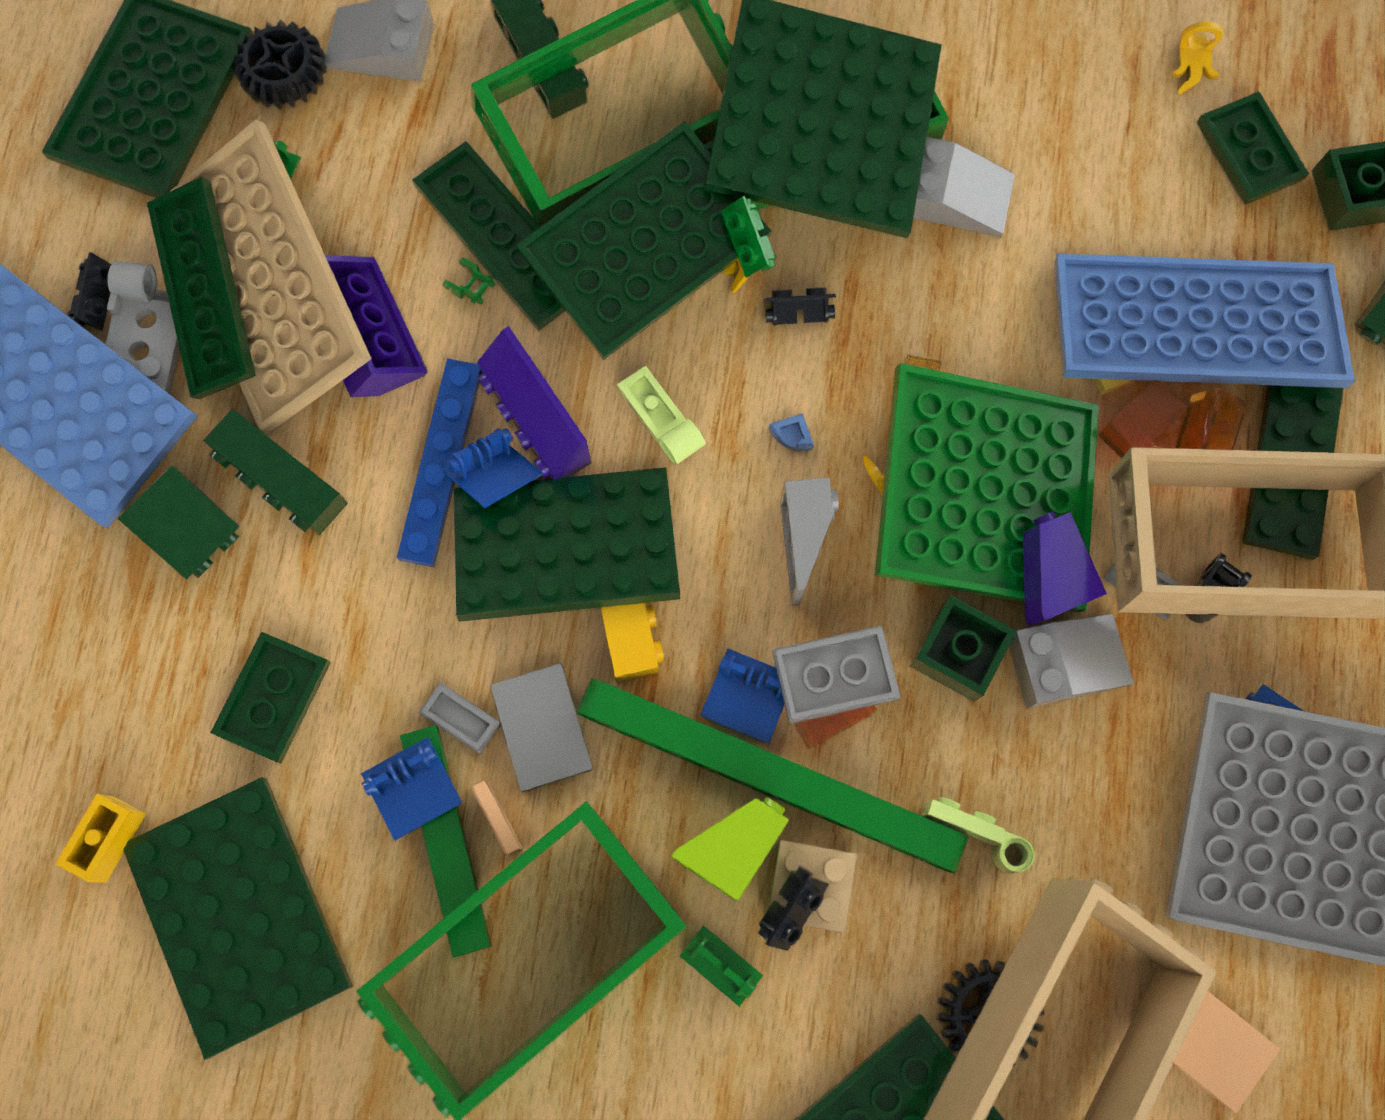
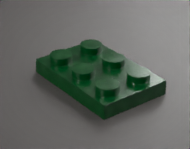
M1260 91L1202 114L1196 122L1245 205L1301 182L1309 175V172Z
M261 631L210 733L281 764L331 662Z

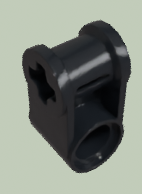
M1221 552L1209 563L1195 586L1245 587L1252 574L1247 571L1241 572L1226 561V555ZM1186 614V616L1196 623H1205L1217 617L1218 614Z

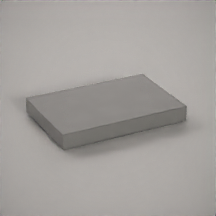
M882 625L772 650L789 724L897 701L901 698Z
M561 663L490 685L522 793L593 770Z

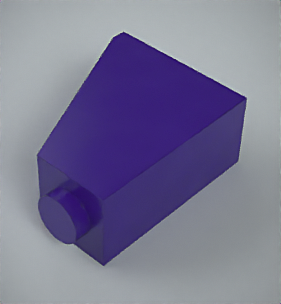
M1054 511L1033 520L1035 527L1023 532L1025 620L1028 626L1052 618L1107 594L1070 512L1056 517Z

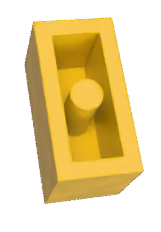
M645 603L600 607L616 682L659 673L658 663L665 662L661 641H653L650 628L657 626L653 605L645 606Z
M96 794L55 865L87 882L107 883L124 854V847L129 840L133 839L147 814L116 797Z

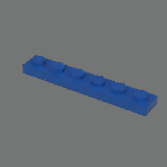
M447 358L397 554L399 561L428 567L435 566L455 482L442 472V468L446 467V461L450 459V454L464 449L480 384L477 378L481 375L478 364Z

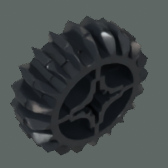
M280 19L276 26H272V24L266 21V28L262 30L254 26L255 34L253 36L244 34L245 44L237 45L238 55L234 56L235 74L244 92L249 94L256 103L261 101L267 108L275 104L280 110H282L285 103H289L295 109V101L301 99L307 103L306 95L308 93L317 95L316 85H324L323 74L327 73V66L324 62L326 57L323 49L320 48L318 39L311 35L305 26L299 28L294 21L286 26Z
M980 960L979 972L973 963L965 964L967 978L960 971L955 970L952 975L958 985L955 987L947 982L943 984L944 990L952 994L949 1000L939 997L937 1003L948 1007V1013H938L936 1017L938 1021L949 1022L950 1024L940 1031L942 1037L947 1038L955 1035V1038L948 1046L951 1051L956 1052L963 1047L968 1036L963 1029L962 1022L972 1024L976 1022L978 1017L973 1015H980L993 990V981H998L1005 967L1004 962L996 961L992 970L988 960ZM981 983L976 1004L961 1010L967 993ZM1043 1009L1041 1010L1039 1016L1044 1015ZM1035 1023L1032 1030L1042 1032L1043 1025ZM1029 1034L1025 1043L1036 1047L1038 1041ZM1022 1047L1018 1056L1022 1059H1027L1029 1057L1028 1052Z

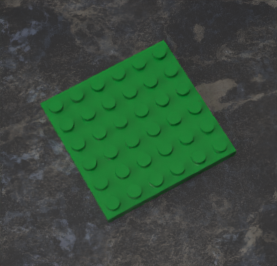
M900 363L895 368L875 576L1025 603L1023 532L1035 527L1034 519L1053 511L1056 517L1071 513L1090 555L1099 405ZM1087 603L1070 609L1068 611H1085Z

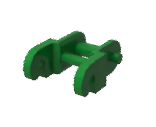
M462 257L459 263L464 268L468 267V270L473 274L465 286L460 285L458 287L448 280L443 282V286L447 290L451 289L452 293L461 299L466 296L471 299L473 304H483L484 301L481 298L488 287L494 288L496 285L492 280L493 277L490 275L487 277L482 274L478 265ZM477 279L482 283L474 293L469 289Z

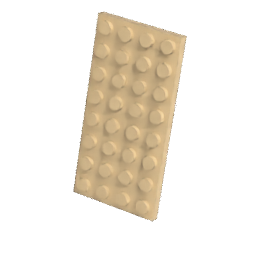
M255 119L172 190L199 177L211 181L256 374L255 377L239 384L259 430L270 433L372 358L265 123Z

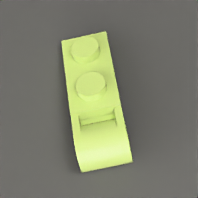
M644 366L617 384L618 391L674 465L679 464L706 445L698 428L690 419H685L647 366Z
M939 797L938 801L931 800L926 803L922 814L923 817L994 845L992 860L999 870L1006 873L1023 872L1033 864L1034 849L1026 839L1005 831V828L995 825L996 818L975 811L974 815L960 811L961 804L945 797ZM1010 844L1016 846L1021 854L1020 861L1016 866L1009 864L1005 858V850Z

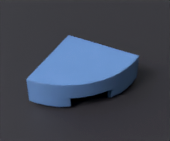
M803 414L769 424L770 433L781 445L797 451H807L814 448V443Z

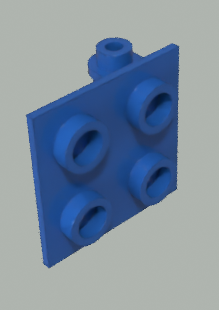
M497 428L493 433L485 437L486 441L483 438H479L476 440V444L470 443L466 448L450 454V459L446 461V467L442 468L443 473L484 508L543 475L541 470L509 445V442L513 441V437L506 428L503 430Z
M727 649L700 716L769 744L784 707L776 667Z
M429 737L361 773L364 779L362 786L368 796L372 795L394 841L463 803Z

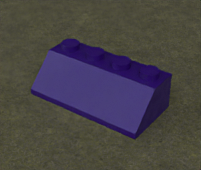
M325 255L372 358L343 379L350 397L380 396L424 377L428 371L375 257Z
M506 327L477 361L481 371V375L477 378L488 395L494 392L500 401L496 404V407L506 422L512 420L518 428V431L514 432L524 450L526 451L531 448L537 456V459L533 462L543 472L542 477L545 479L550 476L554 481L559 478L570 477L592 463L587 440L510 327Z

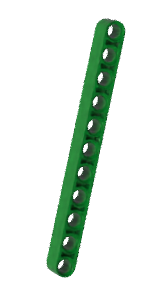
M591 678L576 713L934 867L956 874L969 838L963 833L617 687Z

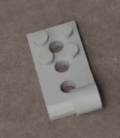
M114 261L108 272V287L111 293L107 310L112 314L105 344L170 394L180 349L167 291L156 290L157 275L152 265ZM150 314L157 316L153 326L141 328V321L145 316ZM148 346L149 354L147 357L139 361L134 360L133 355L136 349Z

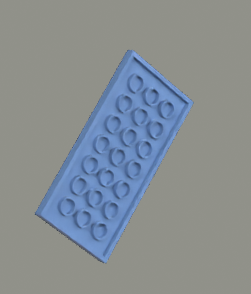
M1057 254L1054 266L1063 378L1349 388L1355 381L1334 263Z
M0 263V445L99 525L109 528L198 415Z

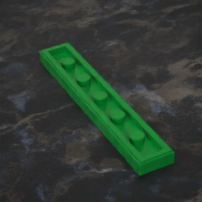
M437 725L400 735L403 750L429 737L450 777ZM458 806L421 826L443 919L478 891ZM482 904L447 932L453 958L492 947Z

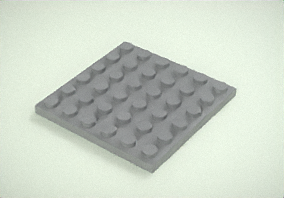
M1206 692L1165 917L1171 920L1385 966V728Z

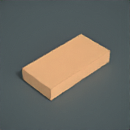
M483 780L472 786V791L504 853L513 856L524 850L490 783Z

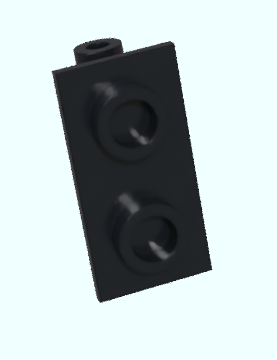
M92 252L88 254V258L84 260V263L79 264L80 272L76 285L79 295H74L71 309L67 315L82 327L86 323L99 331H103L111 293L108 287V272L111 264Z
M827 288L806 289V296H792V290L771 291L772 298H764V302H771V308L765 309L766 323L772 322L773 326L797 324V310H803L804 323H828L829 319H835V305H828V298H835L836 294H827Z
M799 866L796 871L792 870L778 893L788 903L784 907L774 900L759 922L761 928L758 934L767 940L765 944L788 951L801 937L802 928L811 913L821 905L824 898L823 894L829 883L813 878V874L802 866Z

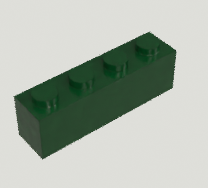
M490 0L493 16L518 60L559 40L557 37L559 36L558 28L551 16L546 18L543 13L544 5L542 0ZM573 66L534 86V89L550 117L554 119L587 103L586 88L589 87V83L584 71Z
M231 409L203 440L212 449V452L209 454L211 458L225 469L231 464L239 471L235 477L251 490L257 485L266 492L262 498L277 511L285 507L292 513L288 519L305 533L311 528L318 535H321L348 504L339 492L234 409Z

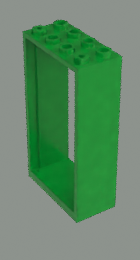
M636 0L471 84L472 108L532 217L540 226L547 223L653 144L549 198L501 111L499 104L677 13L680 14L723 94L732 44H730L724 33L726 29L723 19L717 12H713L708 3L709 0ZM720 109L688 125L701 142L715 135Z
M586 801L356 990L361 997L358 1000V1004L369 1019L373 1020L376 1017L384 1027L385 1031L382 1035L387 1044L395 1052L401 1050L410 1061L407 1067L413 1078L420 1085H423L425 1082L435 1094L432 1100L439 1112L446 1118L451 1115L454 1120H461L687 926L588 801ZM582 821L664 924L465 1092L391 996L384 984Z

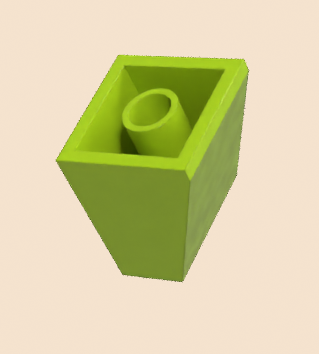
M768 797L763 802L755 798L677 848L672 855V859L734 901H738L789 819L783 816L785 809Z

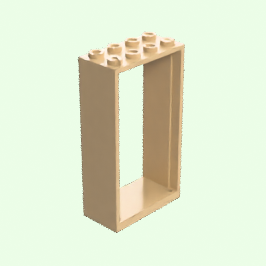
M1131 447L1108 474L1118 612L1385 618V454ZM1149 485L1355 491L1368 590L1157 585Z
M1069 877L1068 880L1051 878L924 1120L986 1119L1090 916L1157 963L1159 967L1083 1120L1147 1119L1217 971L1203 962L1204 956L1200 952L1174 941V934L1170 930L1143 918L1144 912L1140 908L1115 898L1112 895L1113 889L1107 884L1096 879L1086 882L1075 877Z

